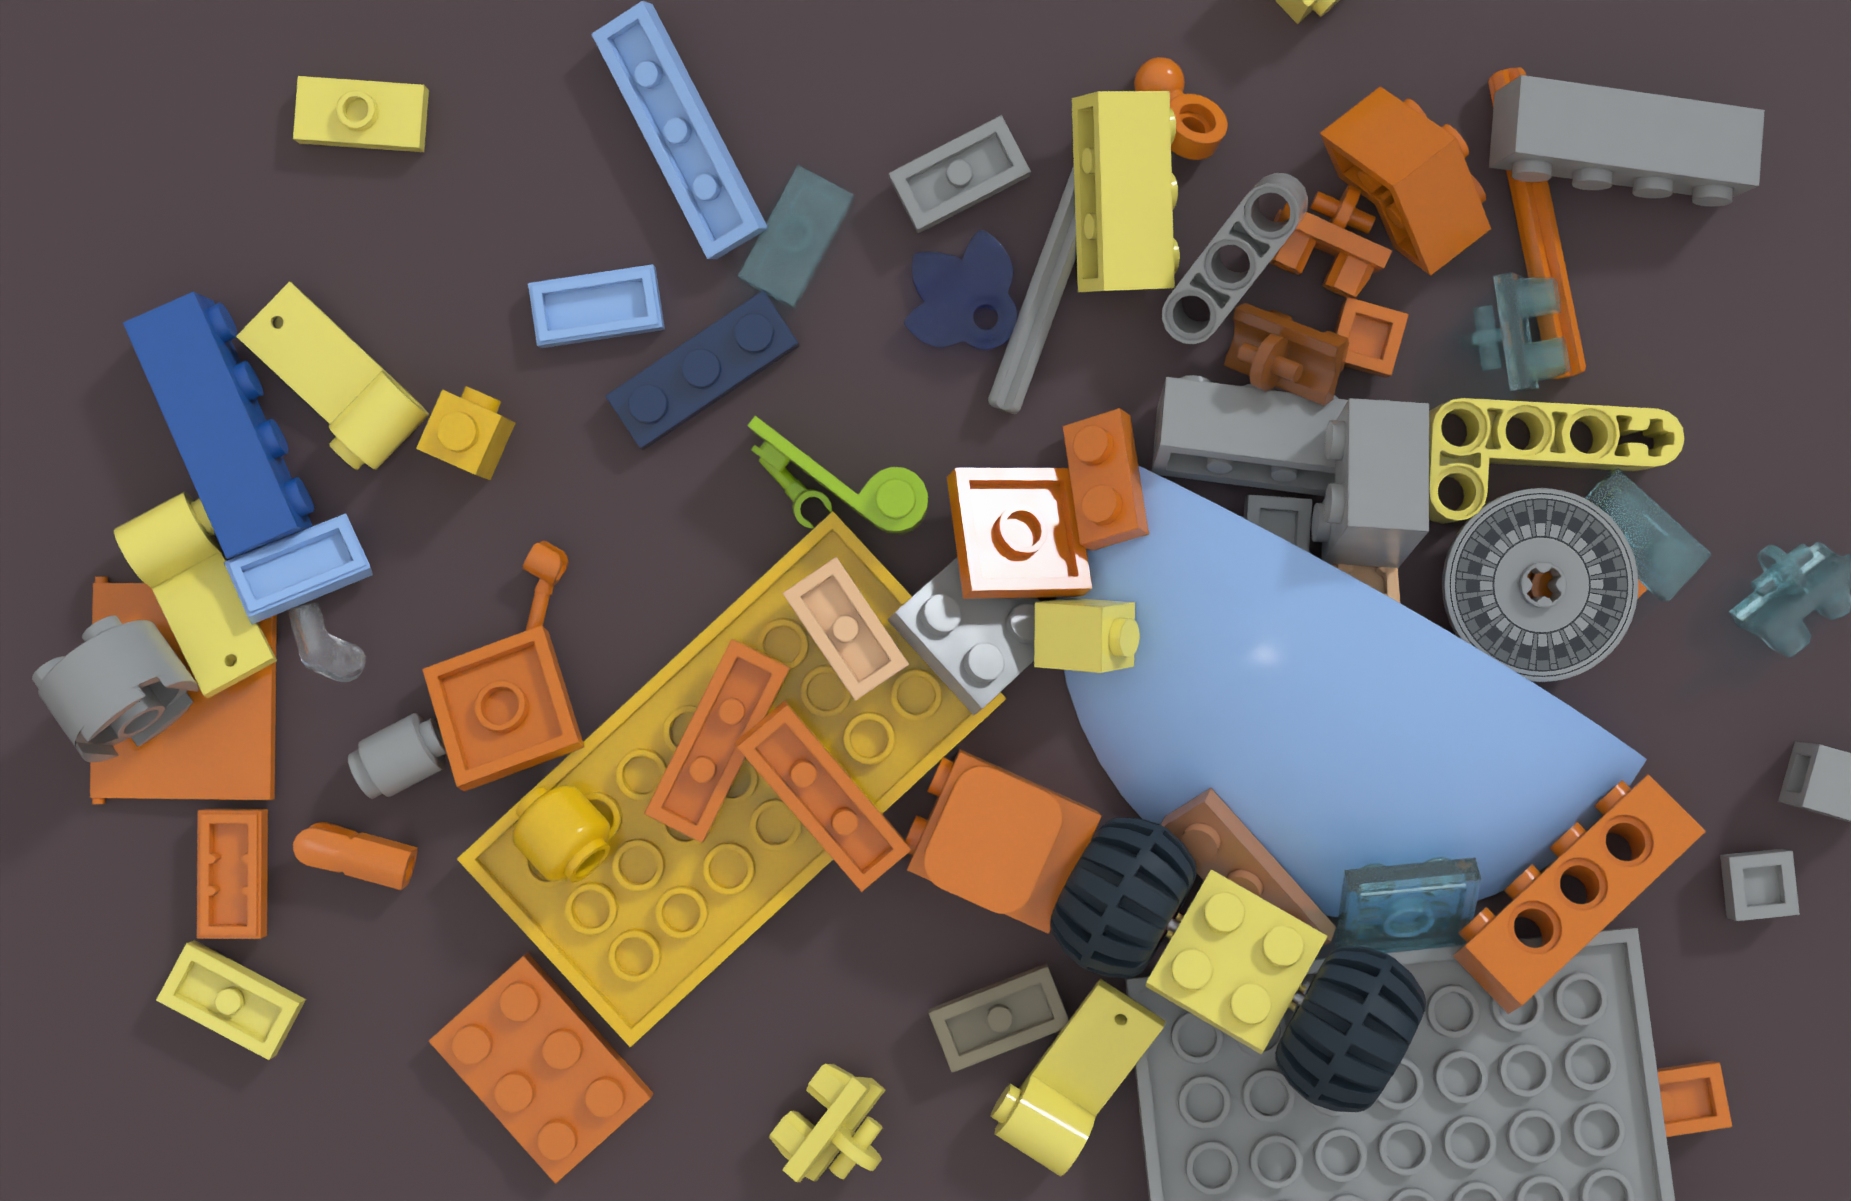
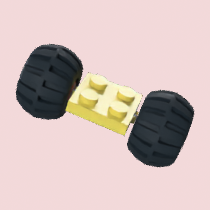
M1117 817L1104 823L1079 858L1059 895L1051 915V931L1062 950L1080 967L1106 977L1131 978L1143 972L1166 936L1170 939V942L1149 976L1145 985L1147 988L1261 1055L1286 1010L1289 1008L1294 1011L1296 1006H1298L1275 1051L1277 1066L1289 1085L1310 1103L1332 1111L1356 1113L1370 1108L1401 1063L1426 1009L1424 991L1413 974L1394 957L1367 947L1343 946L1334 949L1326 957L1304 995L1303 993L1307 987L1301 983L1328 937L1327 935L1213 870H1210L1184 916L1181 915L1179 912L1197 875L1195 860L1184 843L1166 827L1141 818Z

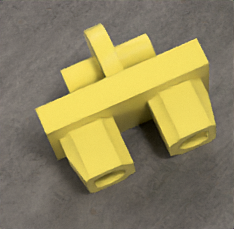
M825 1063L808 1083L806 1089L808 1093L828 1109L816 1126L800 1112L790 1111L780 1120L769 1136L783 1156L789 1160L782 1170L795 1182H801L804 1177L812 1181H818L839 1151H841L829 1169L843 1180L856 1163L869 1171H874L882 1161L880 1154L871 1146V1143L883 1127L876 1120L868 1116L856 1133L854 1131L885 1092V1089L873 1078L855 1077L835 1064Z

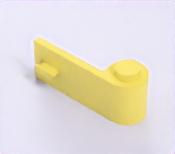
M290 281L236 336L330 424L329 429L336 436L329 443L330 447L356 470H359L364 463L377 470L429 416L425 408ZM278 317V318L275 320V323H274L275 326H276V328H275V327L273 326V320H274V318Z
M184 491L116 527L114 535L119 548L133 571L146 585L152 588L203 696L210 698L275 663L277 659L259 623L251 625L224 564L227 559L214 535V529L200 498L194 501Z
M1099 979L1019 1089L1012 1084L1005 1088L990 1117L998 1121L994 1134L1061 1177L1072 1166L1085 1146L1097 1114L1162 1031L1166 1021L1110 984Z

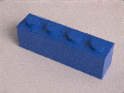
M193 291L123 322L226 559H233L313 527L308 516L309 513L314 512L312 498L299 477L292 479L283 459V456L289 453L288 444L278 424L273 419L266 420L257 400L258 397L263 396L261 382L250 363L246 360L241 362L231 341L237 338L238 332L226 307L220 302L215 304L213 300Z

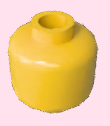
M564 785L549 791L545 787H539L529 793L516 809L519 820L513 830V843L549 881L556 882L569 879L572 883L578 882L591 874L604 861L610 851V846L606 843L610 833L609 822L574 786Z

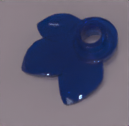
M979 230L970 240L962 260L956 256L940 252H918L914 254L912 260L913 281L924 303L917 306L907 316L904 324L924 344L945 348L964 341L974 348L989 350L1003 345L1010 339L1017 321L1016 306L1007 294L1012 282L1014 268L1009 255L994 236L984 230ZM981 308L992 309L998 317L996 325L991 329H981L976 326L973 316L977 310Z

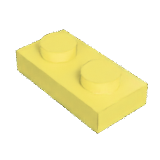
M193 940L186 943L156 1001L270 1060L278 1054L306 999Z

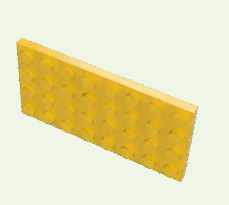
M833 511L583 742L584 748L569 754L457 858L464 868L629 1047L634 1045L833 860L747 759H745L703 843L644 814L731 639H735L791 667L769 713L786 701L882 814L1006 700V697L1000 692L975 715L966 708L888 621L912 596ZM835 557L839 559L909 663L908 666L856 701L783 595V592ZM564 785L576 787L610 824L609 838L606 842L610 846V851L607 857L591 874L578 882L572 883L569 879L556 882L547 880L513 843V830L519 820L516 809L529 793L539 787H545L548 791Z

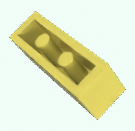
M1098 91L1072 98L1078 292L1175 288L1174 274L1179 267L1180 252L1178 243L1173 238V209L1178 199V185L1175 176L1172 174L1171 144L1176 135V118L1173 110L1170 108V92Z

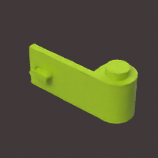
M754 416L747 425L754 434L764 441L760 448L756 445L752 447L751 450L780 473L791 461L876 528L888 534L901 535L913 531L922 523L927 513L928 493L924 482L916 473L902 467H890L881 470L857 494L757 416Z

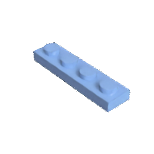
M641 1L593 32L591 35L707 259H718L767 230L768 227L653 4Z

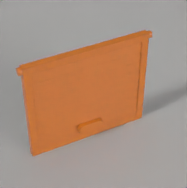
M95 577V583H93L92 624L105 617L114 615L119 618L122 624L137 620L153 622L196 681L152 588L145 583H108V577ZM274 615L258 623L276 657L277 615ZM276 662L210 698L203 696L200 687L198 692L188 690L187 694L193 703L178 720L163 732L138 747L130 737L113 745L119 756L102 762H90V798H92V804H105V798L275 799Z

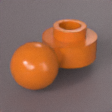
M1155 57L1147 60L1140 66L1135 75L1134 88L1135 91L1170 92V108L1173 110L1176 118V135L1171 144V151L1181 157L1192 160H1202L1212 156L1227 132L1228 122L1224 112L1216 103L1204 96L1183 93L1185 78L1182 69L1176 62L1165 57Z

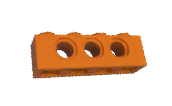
M1649 774L1633 788H1630L1621 780L1606 796L1594 805L1603 815L1587 831L1576 822L1549 847L1558 857L1542 873L1531 864L1504 890L1513 899L1496 916L1485 907L1458 932L1467 943L1453 957L1507 1014L1523 1006L1706 832ZM1607 833H1615L1626 839L1631 847L1630 861L1619 860L1609 852L1606 846ZM1562 875L1574 876L1584 884L1587 892L1585 904L1573 903L1564 896L1560 888ZM1525 917L1538 925L1542 934L1540 947H1528L1518 940L1514 932V921L1516 918Z

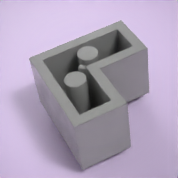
M1349 398L1337 420H1330L1327 426L1325 455L1327 460H1335V483L1328 484L1325 499L1322 503H1316L1314 506L1313 542H1322L1321 559L1329 564L1399 568L1429 532V403Z

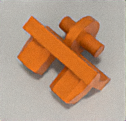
M1348 185L1340 200L1318 191L1311 203L1310 209L1330 217V221L1328 222L1306 212L1302 221L1269 263L1289 273L1300 275L1315 247L1335 257L1322 286L1344 298H1356L1369 281L1371 275L1385 268L1392 250L1345 229L1346 225L1368 234L1376 219L1375 216L1355 208L1361 190ZM1288 203L1284 205L1282 210H1278L1273 222H1283L1290 218Z

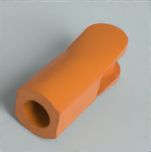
M318 822L311 825L309 828L302 830L293 842L295 857L307 866L338 873L343 872L347 876L398 890H403L408 886L418 852V847L363 832L358 833L330 822Z

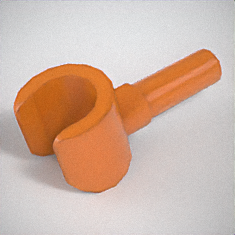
M545 540L533 545L523 564L524 570L540 578L534 590L535 593L526 631L540 625L543 626L550 595H552L554 586L565 573L569 563L568 557L563 550Z

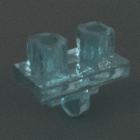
M1513 272L1493 276L1501 328L1495 327L1492 305L1473 308L1476 332L1459 336L1460 350L1479 348L1482 371L1502 368L1498 345L1503 344L1510 391L1518 390V392L1536 390L1539 389V381L1549 380L1570 372L1571 367L1566 339L1560 337L1532 342L1529 325L1530 318L1561 313V300L1557 280L1554 278L1523 279L1522 276Z
M1816 542L1810 548L1800 543L1788 554L1777 546L1769 544L1757 554L1764 573L1750 583L1754 592L1731 609L1729 614L1738 627L1759 636L1772 650L1786 657H1793L1810 643L1812 635L1802 620L1816 609L1820 615L1833 620L1844 617L1851 611V555L1840 556L1819 542Z

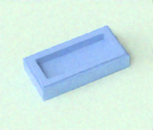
M653 264L528 283L536 342L540 348L665 330L657 272Z
M346 513L224 562L251 625L373 575L370 564Z

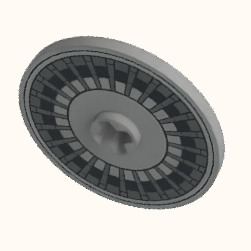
M1525 489L1500 496L1488 502L1479 513L1469 518L1457 532L1448 549L1442 573L1443 603L1455 635L1526 679L1536 682L1567 679L1579 675L1603 661L1617 647L1632 622L1638 599L1639 583L1635 558L1619 526L1607 513L1589 500L1557 489ZM1549 571L1552 578L1549 580L1547 587L1553 593L1550 599L1545 596L1531 599L1527 593L1531 590L1533 584L1527 575L1529 572L1541 574Z

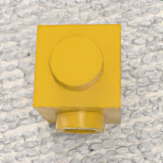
M465 386L461 397H458L442 389L416 449L474 475L491 480L516 423L497 414L501 401Z

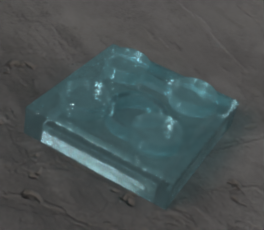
M1439 857L1423 863L1392 866L1369 864L1359 869L1344 870L1335 940L1336 948L1343 946L1367 947L1386 953L1465 945L1467 942L1458 932L1474 918L1481 884V875L1476 858L1451 860Z

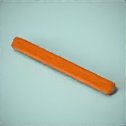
M1523 68L1503 69L1494 73L1489 78L1488 84L1493 108L1495 92L1520 75H1526ZM1506 170L1548 375L1551 379H1563L1579 375L1585 371L1586 363L1548 180L1541 182L1519 181L1511 177L1512 171Z

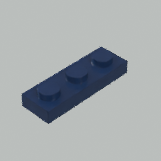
M762 290L605 395V397L639 448L644 451L800 345L764 290Z

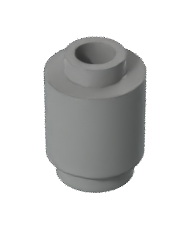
M412 713L359 741L358 750L348 755V764L355 781L366 796L371 799L382 794L386 797H391L445 768L444 754L447 752L438 723L433 718L425 721L419 714Z

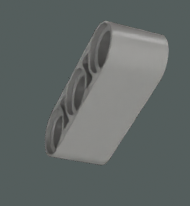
M1273 173L1265 176L1240 202L1168 296L1162 308V321L1166 331L1172 338L1186 344H1197L1207 340L1214 334L1302 221L1308 207V196L1305 187L1297 178L1286 173ZM1265 193H1277L1283 196L1290 207V218L1283 222H1273L1267 219L1261 213L1259 207L1260 196ZM1225 245H1236L1242 248L1248 254L1250 269L1242 273L1227 269L1221 261L1220 248ZM1190 295L1203 299L1209 306L1211 312L1210 320L1201 322L1189 318L1183 310L1182 298Z

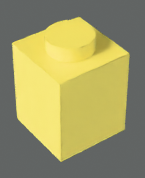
M1080 598L1035 602L1034 667L1096 673L1134 667L1135 653L1140 639L1139 627L1135 621V602Z

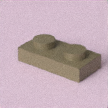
M1047 963L928 1009L929 1016L952 1073L1058 1032L1069 1021Z

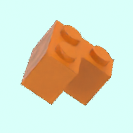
M1380 86L1320 132L1338 177L1348 185L1360 189V194L1376 205L1393 248L1430 276L1491 230L1482 203L1486 201V194L1477 179L1470 174L1465 160L1469 155L1466 142L1451 125L1444 124L1440 127L1428 119L1424 111L1413 100L1407 98L1401 101Z

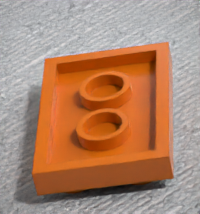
M528 952L429 1040L430 1044L555 1184L649 1101L654 1094Z

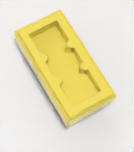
M298 76L293 139L299 144L424 152L429 90L425 85Z

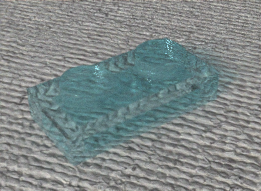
M1619 468L1610 470L1585 498L1600 507L1619 526L1632 549L1637 566L1638 579L1661 602L1670 601L1712 555Z

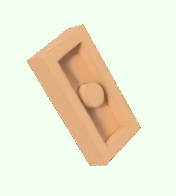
M837 557L783 592V595L855 701L909 665Z

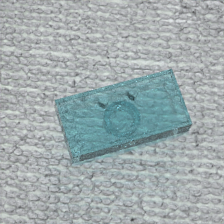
M797 165L766 223L768 229L760 234L738 274L739 280L760 291L764 290L767 295L795 309L854 200V194Z

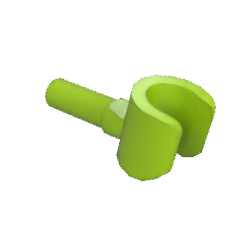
M759 459L761 465L781 485L787 496L793 501V514L804 527L814 528L801 515L800 508L805 499L809 497L819 498L823 505L832 512L831 502L821 491L807 489L799 480L795 479L786 467L780 473L765 460Z

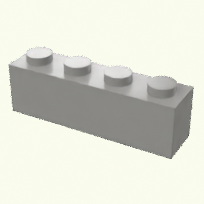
M1520 75L1495 92L1489 168L1512 171L1511 177L1513 179L1525 182L1547 181L1551 179V176L1572 179V186L1583 190H1604L1611 188L1612 185L1633 187L1632 194L1637 197L1665 198L1671 196L1672 193L1692 195V203L1696 205L1725 206L1732 203L1733 197L1759 186L1765 110Z
M1194 375L1181 378L1166 377L1157 405L1151 472L1162 476L1325 496L1328 484L1335 483V460H1327L1325 455L1327 426L1330 420H1337L1348 400L1338 399L1334 395V399L1324 406L1290 392L1275 391L1273 388L1265 392L1251 384L1235 386L1212 383L1207 378Z

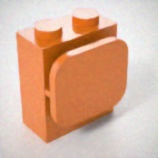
M961 749L958 750L954 761L943 757L927 792L938 796L927 820L916 815L905 838V842L911 848V851L908 853L911 854V857L907 864V871L930 880L937 887L985 909L1005 914L1049 934L1051 930V915L1059 895L1079 858L1090 843L1102 815L1088 806Z

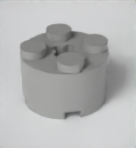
M115 615L105 617L92 624L82 635L83 644L66 656L57 657L46 662L32 676L33 682L39 689V697L81 757L87 762H102L119 756L113 745L130 737L137 747L151 740L172 725L188 710L193 701L187 694V691L198 692L199 685L153 622L137 620L122 624Z

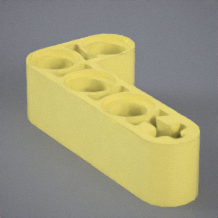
M1472 398L1450 400L1429 411V519L1444 524L1466 520L1479 513L1485 505L1488 493L1489 463L1620 471L1646 470L1666 465L1676 459L1682 451L1685 440L1683 427L1670 412L1656 408ZM1446 414L1457 415L1466 425L1467 436L1461 447L1451 445L1442 435L1441 425ZM1511 417L1521 419L1529 428L1530 440L1524 450L1516 449L1506 438L1505 430L1507 422ZM1575 421L1583 422L1592 432L1593 443L1587 453L1577 450L1571 442L1570 431ZM1639 431L1643 432V436L1653 438L1654 440L1653 449L1649 450L1647 445L1643 443H1624L1618 445L1620 436ZM1446 476L1457 480L1463 488V502L1456 511L1449 510L1439 500V484Z

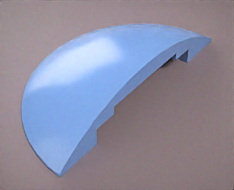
M1140 466L1138 467L1149 535L1093 551L1086 549L1092 589L1083 597H1056V600L1080 598L1135 602V621L1139 627L1140 639L1135 653L1134 667L1104 673L1064 670L1066 685L1079 723L1099 763L1122 797L1142 819L1161 825L1166 815L1212 788L1327 916L1364 919L1412 917L1458 908L1495 895L1505 890L1531 864L1540 871L1556 860L1558 857L1549 847L1576 822L1587 831L1603 816L1594 805L1606 796L1621 780L1630 786L1647 760L1607 730L1554 695L1439 625L1285 539Z

